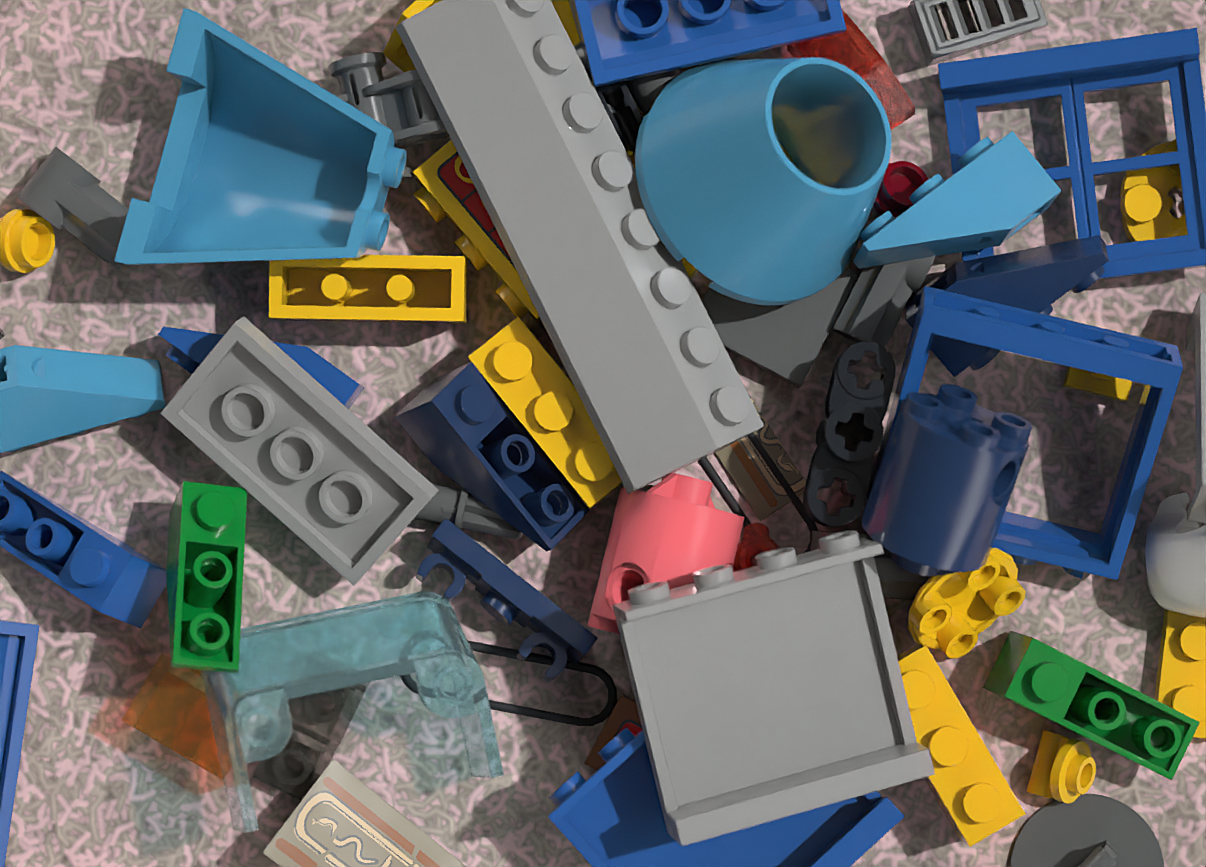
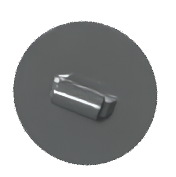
M1080 794L1074 802L1069 804L1054 800L1031 816L1015 841L1010 867H1164V860L1154 832L1136 811L1126 804L1107 796Z

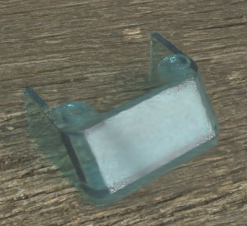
M428 591L416 592L241 628L239 671L237 673L201 670L233 830L245 833L259 830L246 763L271 758L281 752L287 745L292 732L288 699L414 673L420 699L429 711L444 718L459 717L471 777L494 778L504 775L483 673L454 609L439 594Z

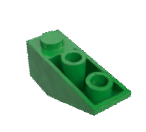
M183 481L171 507L166 564L171 667L237 673L239 671L247 490L244 488Z
M1010 631L983 686L984 689L1170 780L1173 779L1200 723L1033 637Z

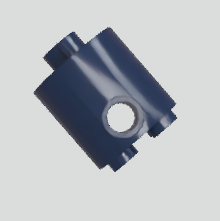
M942 384L937 395L909 392L907 397L903 399L862 516L863 529L874 541L881 543L883 547L891 552V559L897 565L912 573L924 576L979 570L986 564L1029 448L1028 438L1032 430V424L1028 420L1008 412L995 413L976 405L977 395L957 385Z

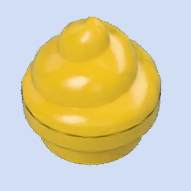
M13 209L0 218L1 266L11 272L28 273L48 263L55 247V234L50 222L29 209Z

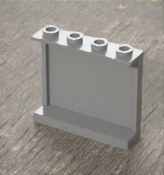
M855 530L839 532L820 538L818 540L820 549L796 555L794 547L771 550L756 556L757 566L733 572L730 564L704 568L692 573L694 583L669 589L667 581L644 584L628 591L630 600L613 604L667 832L681 846L935 774L930 751L925 746L917 743L874 559L875 555L884 553L881 543L864 537L859 538L858 532Z

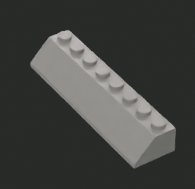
M441 0L398 24L396 29L627 493L638 490L712 455L764 427L682 261H677L667 250L647 216L638 189L636 170L551 0Z

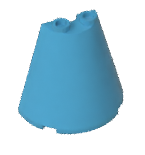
M183 8L166 70L182 81L150 201L146 202L131 198L114 261L127 265L334 259L359 258L367 248L380 251L385 242L390 221L389 213L382 212L389 187L397 188L399 186L407 158L406 150L394 147L393 131L200 13Z

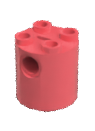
M671 473L663 477L661 482L647 492L635 490L628 494L626 489L621 487L587 626L619 634L613 604L630 600L628 593L630 589L660 581H667L669 589L694 583L692 573L698 570L723 564H730L733 567L744 517L715 509L710 497L713 483L681 474Z

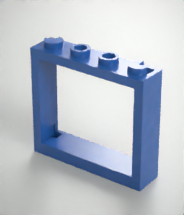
M924 286L885 427L883 441L869 486L867 501L902 401L909 392L919 391L934 334L1145 384L1100 534L1005 511L992 548H998L1010 554L1017 564L1034 565L1037 561L1061 566L1068 574L1082 579L1083 573L1086 572L1118 580L1183 370L1178 346Z

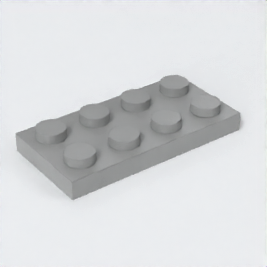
M244 316L231 326L160 413L353 586L439 491Z

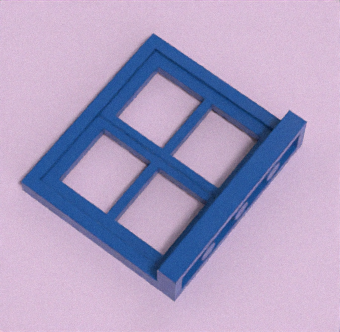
M1197 28L939 63L938 71L940 88L944 99L952 175L963 168L958 160L981 141L977 108L1061 97L1069 166L1044 170L1053 181L1071 179L1078 239L1097 235L1101 237L1094 176L1179 165L1187 235L1106 245L1109 261L1103 265L1105 271L1098 280L1206 267V110L1199 61L1200 47ZM1169 82L1177 151L1092 163L1084 93ZM994 247L962 252V259L967 261L993 256Z

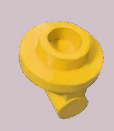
M1043 730L1026 792L1050 799L1052 797L1057 801L1067 804L1074 802L1080 794L1087 793L1093 784L1096 774V763L1094 758L1091 757L1088 744L1084 741L1068 739L1067 736Z

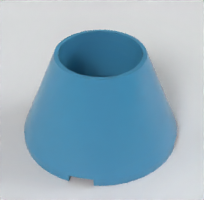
M823 58L713 61L697 65L675 77L661 90L662 92L655 100L650 112L643 117L637 136L635 152L636 178L639 193L647 216L662 243L677 261L685 258L698 271L712 280L708 287L742 302L757 305H784L806 299L824 289L845 270L851 261L861 239L859 235L865 228L889 163L892 147L891 130L886 112L877 95L854 71L840 63ZM779 144L788 152L796 167L786 157Z

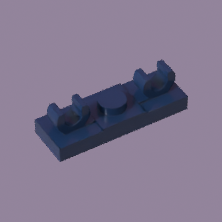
M445 518L432 534L427 548L433 554H430L421 562L416 573V579L420 582L424 581L430 571L436 568L447 570L452 577V584L447 588L442 597L447 603L459 596L466 579L476 586L475 590L483 595L480 604L494 618L506 625L516 621L523 628L527 626L535 632L529 635L518 648L516 657L520 661H523L530 654L531 650L536 647L546 648L551 653L552 665L542 677L547 682L554 680L563 671L567 658L577 664L598 639V637Z

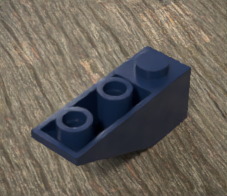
M1100 235L957 262L926 286L1050 315L1053 310L1051 304L1068 291L1072 290L1077 294L1093 285L1104 273L1105 268L1103 265L1109 261L1104 240ZM923 288L916 295L910 297L906 303V321L912 328ZM935 334L930 348L953 377H956L968 367L973 371L984 367L1001 351Z
M469 362L433 379L395 416L397 421L437 469L466 489L471 495L546 552L552 550L590 511L473 362Z

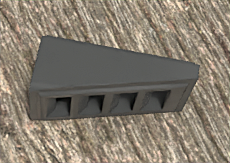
M911 0L908 6V11L928 66L1048 25L1040 0H1021L1026 18L1016 21L1008 0H994L1002 25L995 27L991 26L983 0H969L979 29L978 32L972 34L968 32L959 7V3L967 0ZM944 8L947 10L956 36L955 39L948 41L944 37L936 11Z

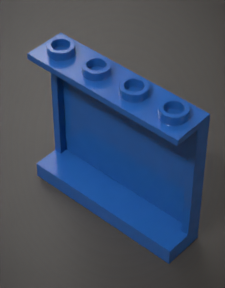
M627 727L598 752V755L606 763L585 780L577 771L548 797L555 804L556 808L547 815L592 867H851L905 817L888 797L881 796L875 791L681 846L667 832L643 729L634 736Z

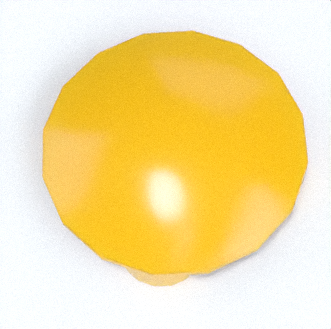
M992 548L986 564L979 570L931 576L918 591L909 609L907 628L914 641L920 645H926L929 649L941 648L946 656L951 659L959 658L969 653L978 641V634L990 627L999 616H1006L1016 611L1025 599L1026 591L1017 581L1018 569L1012 556L998 548Z

